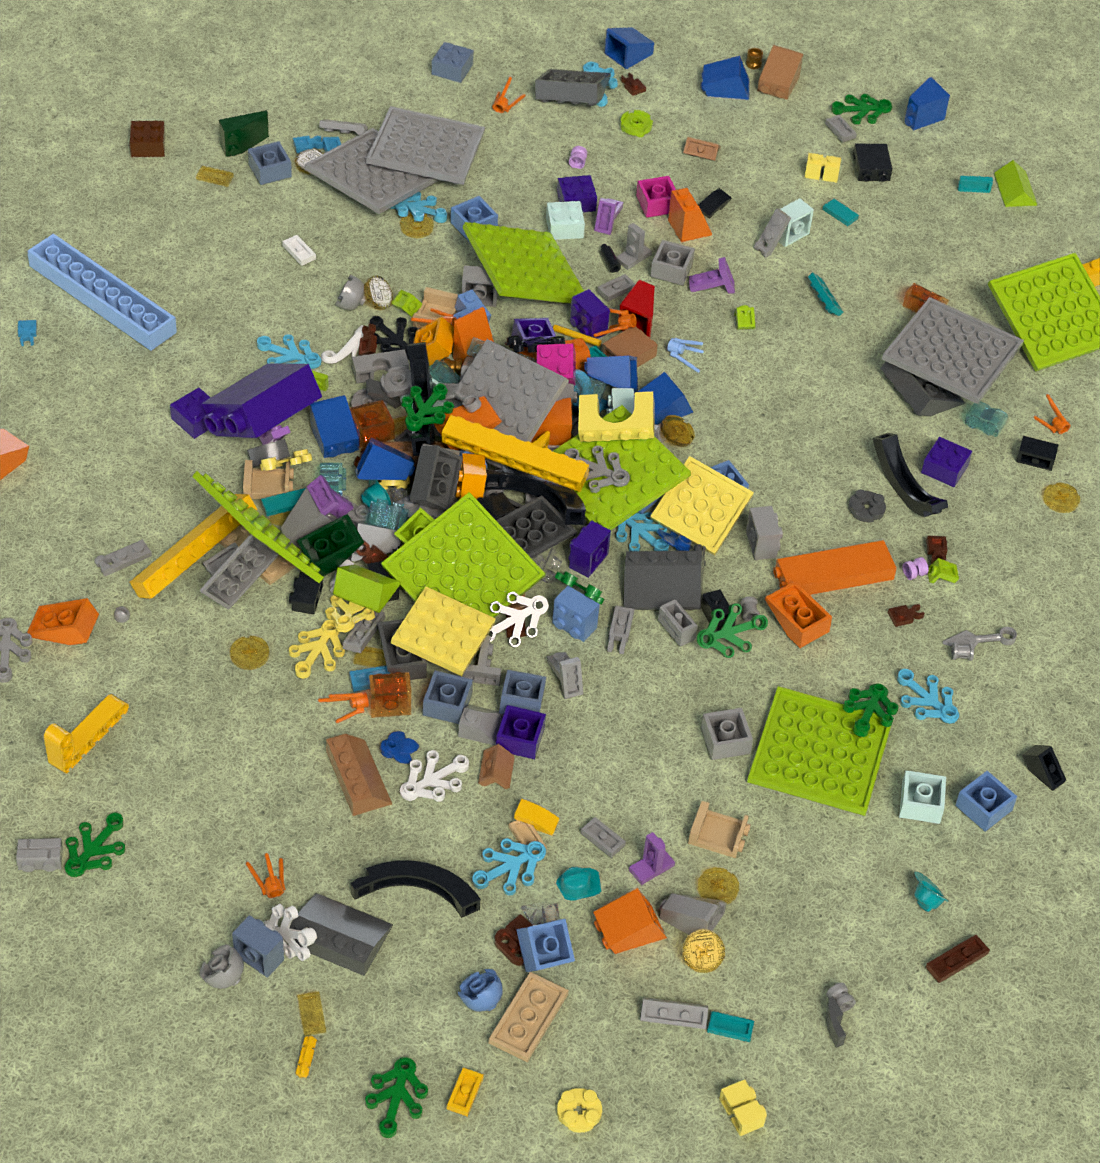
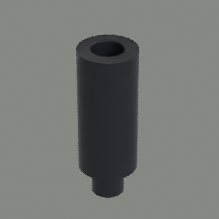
M602 244L600 254L611 273L619 272L621 265L612 248Z

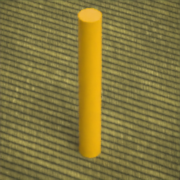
M556 324L553 326L554 332L575 339L583 338L586 343L598 347L601 346L602 340Z

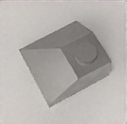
M469 704L463 710L459 722L458 737L495 746L504 714H500L499 711Z

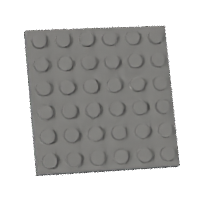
M390 106L367 156L366 163L390 170H399L409 174L412 173L422 177L464 185L485 133V127Z
M374 128L305 164L306 171L378 214L439 181L435 178L422 177L417 174H409L399 170H390L385 167L367 164V156L379 132Z
M929 297L884 352L882 360L978 404L1021 348L1024 340Z
M487 339L459 384L463 385L461 393L464 395L475 394L478 398L482 396L487 398L502 420L494 429L505 435L515 436L519 440L531 442L569 380ZM457 398L448 400L454 404V408L463 405V402ZM433 424L434 434L442 438V436ZM485 458L487 463L502 470V466H506Z

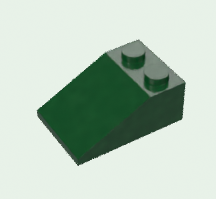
M267 110L219 120L220 145L226 157L242 154L269 137Z
M346 514L298 539L297 542L302 553L310 559L309 563L313 562L321 569L319 573L324 577L335 571L364 543V540L349 515Z

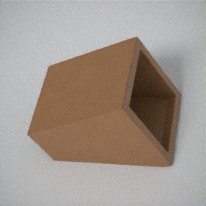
M773 45L759 78L757 91L787 100L800 78L803 53Z

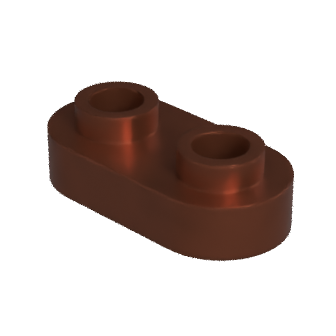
M507 928L497 931L495 934V946L514 965H524L523 957H516L517 954L522 955L518 935ZM503 940H508L509 943H506V944H505V943H503L502 941H503Z

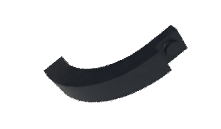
M885 433L873 437L877 457L888 482L910 510L919 516L927 517L932 514L941 513L943 509L948 508L947 500L930 495L915 480L903 457L897 434Z
M502 466V470H486L487 477L484 489L513 490L536 497L542 495L559 511L565 525H584L586 508L581 498L573 489L509 466Z
M410 860L384 862L366 868L365 877H359L354 882H351V895L354 900L387 887L414 886L429 890L444 898L456 909L461 918L480 910L481 899L468 883L451 871L430 863Z

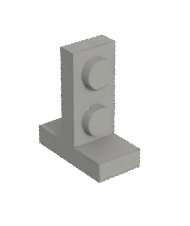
M634 223L628 225L626 251L617 256L620 265L627 270L652 255V250L644 245L645 231Z
M487 635L481 645L478 666L469 665L460 677L472 679L473 683L500 686L501 668L491 667V659H488L489 655H493L494 644H490L491 636Z
M558 652L547 656L549 666L561 681L564 699L582 695L583 684L580 659L578 657L570 659L566 652Z

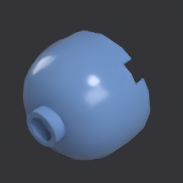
M484 969L486 973L483 974L475 972L461 983V992L458 991V995L469 1009L477 1012L490 1011L496 1007L501 999L503 985L493 969Z

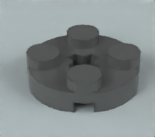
M859 489L850 498L848 509L857 520L871 523L874 520H880L884 516L886 510L885 498L881 494ZM864 505H870L871 507L866 509Z

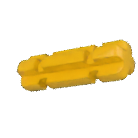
M311 1035L305 1036L298 1060L300 1065H297L295 1071L299 1078H307L310 1068L308 1067L311 1066L317 1039Z

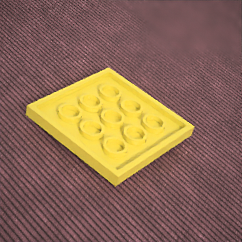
M689 456L684 465L691 471V476L665 493L650 519L678 535L685 536L695 545L701 544V548L704 545L706 551L715 556L751 500L754 492Z
M425 587L392 637L391 644L462 676L495 624L496 618Z

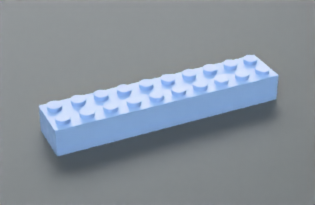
M55 234L50 235L27 251L31 268L150 351L177 333L176 318Z

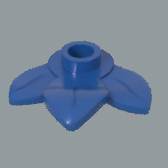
M660 528L658 529L659 536L667 544L675 547L678 551H690L692 542L688 538L678 535L673 531L669 534Z
M402 731L392 732L389 734L388 739L382 741L380 745L381 754L384 757L394 758L397 762L409 764L412 761L410 754L419 749V744L411 738H406L405 733Z

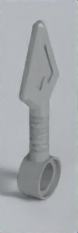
M442 383L448 390L447 397L444 400L457 398L463 402L467 412H474L481 407V401L477 395L466 396L461 393L462 384Z
M1003 627L998 634L980 636L964 630L944 640L942 643L948 646H952L954 642L958 645L974 644V648L978 643L1000 641L1004 645H1013L1016 641L1017 632L1011 627ZM1003 634H1010L1013 638L1006 639L1003 637Z

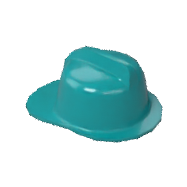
M369 480V487L361 495L363 503L373 512L381 510L389 512L391 510V500L387 491L377 480Z
M571 867L556 882L563 897L570 901L592 897L600 894L602 891L599 872L592 868Z
M914 872L918 880L914 896L917 899L918 905L923 910L929 912L932 909H937L944 901L949 902L928 877L920 872Z

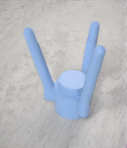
M676 337L671 338L667 350L671 352L670 356L677 358L699 373L700 370L678 354H682L685 349L703 353V350L685 345H703V342L683 340Z

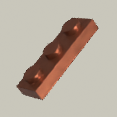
M976 934L928 962L926 969L938 983H941L988 955L990 949Z

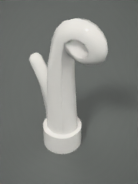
M364 325L359 326L352 338L337 354L331 350H326L321 354V360L327 364H334L344 359L351 352L352 357H355L360 346V338L364 335L362 333Z

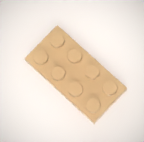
M240 524L219 543L226 548L235 542L239 547L250 533ZM279 555L259 577L271 585L296 566Z
M530 972L491 1034L489 1044L528 1063L568 996L569 990Z

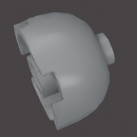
M350 274L349 280L338 297L341 301L335 303L336 306L345 310H353L359 304L363 305L367 297L364 295L365 286L362 281Z
M228 944L220 946L212 952L214 957L208 964L205 961L202 964L200 977L213 988L225 989L239 983L244 969V962L235 948L230 947Z

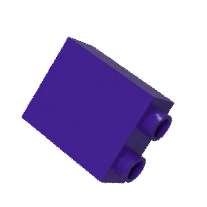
M267 363L201 404L206 413L204 424L212 434L222 437L257 438L323 396L309 364Z

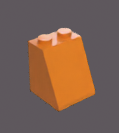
M688 188L671 191L668 221L679 240L685 242L711 236L712 232L703 213Z
M571 398L555 402L531 440V443L547 431L550 432L549 445L561 446L571 439Z
M4 428L0 429V480L26 461L29 445Z
M639 888L593 912L596 918L594 924L599 932L602 931L604 935L601 938L607 950L611 949L615 954L667 938L651 903Z

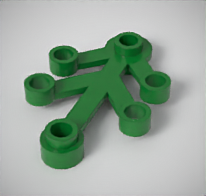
M848 94L845 96V102L847 104H855L856 106H845L844 103L835 101L832 103L831 108L835 115H841L843 112L860 111L857 115L852 116L851 122L855 125H859L862 118L870 111H875L873 114L868 115L867 118L868 123L875 124L877 118L882 113L892 111V104L887 99L878 101L868 94H862L860 100Z
M439 383L433 387L432 395L425 404L421 398L422 389L418 386L411 387V397L405 396L402 398L401 406L405 408L407 413L405 424L408 430L416 432L425 424H443L446 417L444 413L450 414L453 412L454 404L449 401L444 402L443 406L432 407L437 400L446 399L448 390L444 384ZM413 399L418 408V412L416 414L412 408ZM435 414L434 417H424L425 415Z
M557 571L554 576L570 587L575 585L584 590L585 593L583 595L600 605L605 600L600 597L602 591L590 584L585 588L577 583V577L567 571L563 574Z
M733 603L729 606L730 613L721 630L714 632L719 620H722L725 615L722 609H714L711 612L712 619L707 629H703L697 634V644L704 649L713 647L720 651L723 657L731 658L734 656V649L731 646H724L717 641V639L724 638L738 646L741 652H750L752 644L734 634L750 629L764 630L768 626V620L764 615H755L751 621L732 626L737 615L742 612L741 605ZM734 606L738 608L736 613L733 611ZM717 611L720 612L719 618L715 615ZM757 619L760 620L759 626L755 624ZM705 635L708 637L707 642L703 641ZM744 643L748 645L746 650L743 649ZM726 649L730 650V654L728 656L726 655Z
M879 683L872 684L868 690L863 691L857 688L850 689L848 695L850 700L844 702L843 710L847 713H853L856 710L866 709L862 718L854 724L853 732L857 736L866 737L869 734V721L873 712L876 713L883 726H892L894 720L892 715L897 714L899 706L888 699V689L884 685ZM867 697H870V698H871L870 700H866V701H861V702H856V703L854 702V701H859L860 698H867ZM879 701H881L882 704L886 707V712L888 714H886L880 707V705L878 704Z
M109 814L106 818L107 826L93 842L91 841V824L88 822L80 824L79 832L83 838L84 852L78 857L77 848L79 847V842L76 837H69L66 840V847L70 855V859L65 864L67 875L79 877L86 870L96 868L109 870L112 867V859L108 856H104L100 860H88L92 856L110 853L122 855L125 853L126 849H124L125 844L123 842L101 846L114 831L122 829L124 822L121 814ZM84 827L89 828L87 831L82 830ZM70 842H75V843H76L75 845H72V846L69 845ZM105 861L109 862L108 865H103L102 863Z
M408 1057L398 1059L394 1064V1069L383 1075L374 1074L371 1078V1086L374 1089H381L385 1083L397 1078L395 1085L378 1094L370 1093L365 1098L366 1107L375 1109L380 1103L392 1097L386 1119H383L379 1124V1133L384 1138H392L397 1133L395 1119L401 1099L408 1108L411 1118L419 1119L423 1114L422 1106L415 1103L405 1088L406 1080H408L414 1088L415 1096L418 1099H425L428 1096V1087L419 1081L415 1075L416 1063ZM408 1065L409 1068L403 1069L402 1066ZM378 1079V1080H381L382 1082L379 1083V1084H376L374 1081ZM423 1089L425 1092L419 1093L418 1090ZM370 1099L376 1100L375 1103H369L368 1101ZM418 1109L420 1112L413 1113L412 1110ZM386 1124L392 1125L391 1128H385L384 1126Z

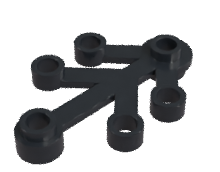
M373 316L370 319V323L376 325V331L380 330L389 337L385 338L380 337L377 333L374 334L377 336L376 344H381V353L405 350L407 359H409L407 345L414 343L418 328H408L409 343L407 344L403 340L404 329L407 326L406 318H397L396 335L384 325V321L380 316Z
M519 335L506 337L507 341L505 342V345L513 348V352H523L524 345H526L528 352L533 353L537 352V345L565 344V336L545 339L544 337H535L521 340Z

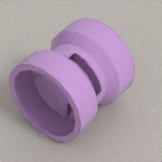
M582 146L573 147L569 158V165L572 168H583L588 154L587 150Z
M918 557L914 561L904 562L902 565L903 573L908 580L915 579L918 575H927L929 571L928 564L923 557Z

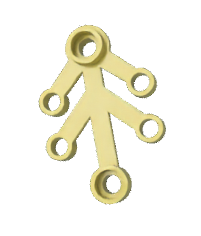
M308 449L293 452V457L276 460V457L261 460L260 468L261 471L273 470L276 467L283 466L282 463L290 461L291 465L312 461V455L308 453Z
M334 595L330 598L333 607L325 610L327 619L335 620L336 630L343 633L352 630L355 623L363 619L369 621L375 618L373 610L365 609V607L352 602L347 604L342 598ZM335 607H339L345 614L340 615L337 613ZM363 610L362 613L353 616V614Z
M326 620L319 629L301 631L298 634V641L303 644L289 647V655L291 657H298L302 652L312 650L305 661H300L295 665L297 677L303 679L310 676L311 666L320 653L324 659V669L326 671L335 670L336 662L332 659L326 645L328 640L330 639L334 646L333 654L335 657H342L345 654V649H343L338 638L340 632L335 628V620ZM321 636L319 640L309 642L310 638Z

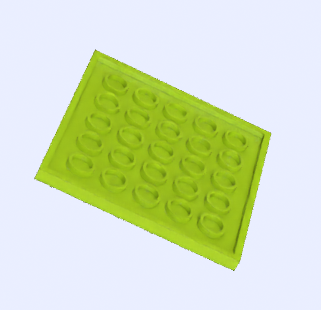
M476 222L464 223L462 228L499 296L572 304V297L584 292L551 233L509 228L506 226H493L491 224H478Z
M1076 252L988 282V286L1016 337L1024 340L1022 348L1035 372L1100 350V295Z
M620 405L602 419L607 422L618 423L628 419L632 414L623 405ZM579 434L553 450L555 453L564 454L566 450L574 448L578 450L580 457L598 464L597 459L593 456L592 449L595 446H601L604 451L603 456L606 466L614 471V468L609 463L608 455L612 452L619 454L621 469L626 470L630 476V481L627 485L617 487L612 484L601 487L599 492L593 493L589 488L590 481L608 478L600 476L586 480L581 492L575 491L586 508L585 520L588 523L594 521L609 530L614 529L691 476V471L655 436L648 439L580 442Z
M196 471L192 477L250 534L316 582L320 583L324 577L319 573L321 569L313 562L309 563L310 559L301 552L299 554L300 549L293 543L289 544L291 540L284 534L279 535L281 531L273 524L269 525L271 523L269 519L264 515L259 517L260 513L253 507L248 509L249 505L241 498L236 500L237 496L230 490L225 492L226 488L218 481L213 483L214 479L207 473L202 475Z
M470 492L381 563V566L394 580L400 581V587L414 602H416L424 588L428 587L493 618L500 613H492L489 606L492 602L497 601L501 605L509 607L511 603H508L506 600L508 593L516 592L519 596H522L545 577L544 571ZM514 594L509 596L510 601H515L516 596ZM493 604L492 609L497 611L499 605Z
M778 686L747 782L866 816L891 726H883L876 713H873L869 721V734L866 737H859L854 734L853 727L855 722L862 718L865 710L861 709L853 713H847L843 710L844 704Z

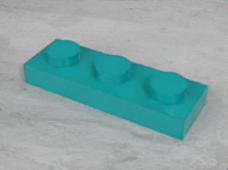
M812 272L808 276L811 281L810 285L819 293L817 295L818 298L826 304L825 309L830 314L834 313L837 316L843 314L844 311L824 280Z

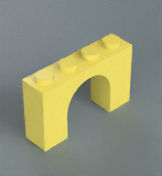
M653 391L635 392L632 415L618 423L607 422L599 416L598 394L579 395L578 432L580 442L654 438L655 402Z

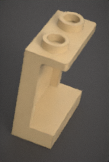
M426 287L422 306L417 313L413 314V318L436 320L442 316L430 311V308L448 314H456L455 305L458 294ZM413 321V327L419 329L429 324Z
M245 460L243 493L249 494L251 499H262L293 491V481H290V479H294V468H290V461L286 462V469L261 471V468H253V460Z
M701 801L690 831L688 844L736 858L737 853L742 852L745 840H742L743 836H748L751 824H748L749 816L745 815L742 821L708 810L710 803Z

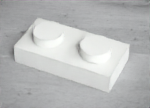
M298 235L283 241V247L301 266L316 260V254Z

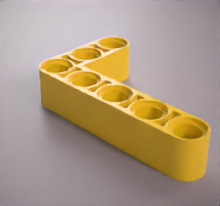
M109 694L71 733L55 723L49 725L44 733L48 763L67 774L68 770L73 768L83 758L81 756L83 754L86 755L96 745L95 742L100 741L107 734L108 729L112 728L122 718L121 716L127 713L128 703Z

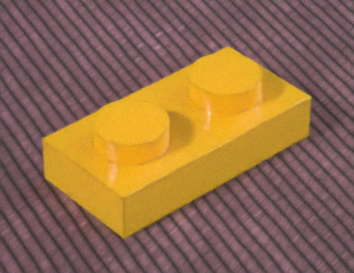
M462 1068L448 1101L447 1110L468 1117L484 1075Z

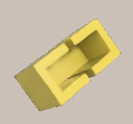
M808 153L805 178L819 180L821 167L824 166L823 181L837 182L841 158L835 156H826L825 158L820 154Z
M746 1080L721 1089L719 1097L728 1116L731 1114L735 1115V1117L731 1118V1121L740 1136L764 1127L767 1117L764 1106L759 1105L758 1101L755 1100L756 1093L753 1087L747 1084Z

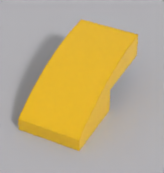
M522 798L514 814L515 820L531 824L537 831L552 836L560 819L545 808Z

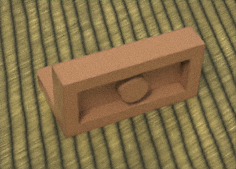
M687 137L683 153L715 161L718 149L720 150L721 146Z
M500 744L484 750L478 783L481 786H488L496 782L504 789L510 788L515 756Z

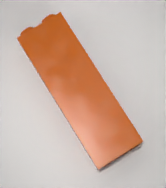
M884 540L780 558L776 561L773 573L774 577L779 579L780 589L796 581L809 595L894 580L897 568Z

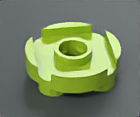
M634 110V113L627 111L621 116V130L629 135L643 137L652 130L653 120L650 119L651 116L645 111Z

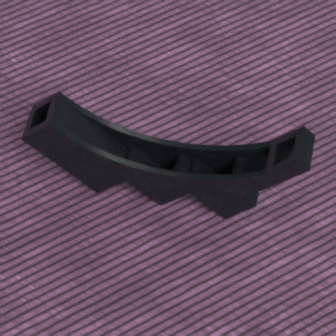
M426 342L412 343L407 345L412 387L418 386L422 389L421 398L425 404L433 392ZM413 399V410L416 414L418 412V408ZM434 414L425 415L424 417H434ZM425 424L419 431H412L413 456L420 455L423 444L434 446L435 434L433 424Z

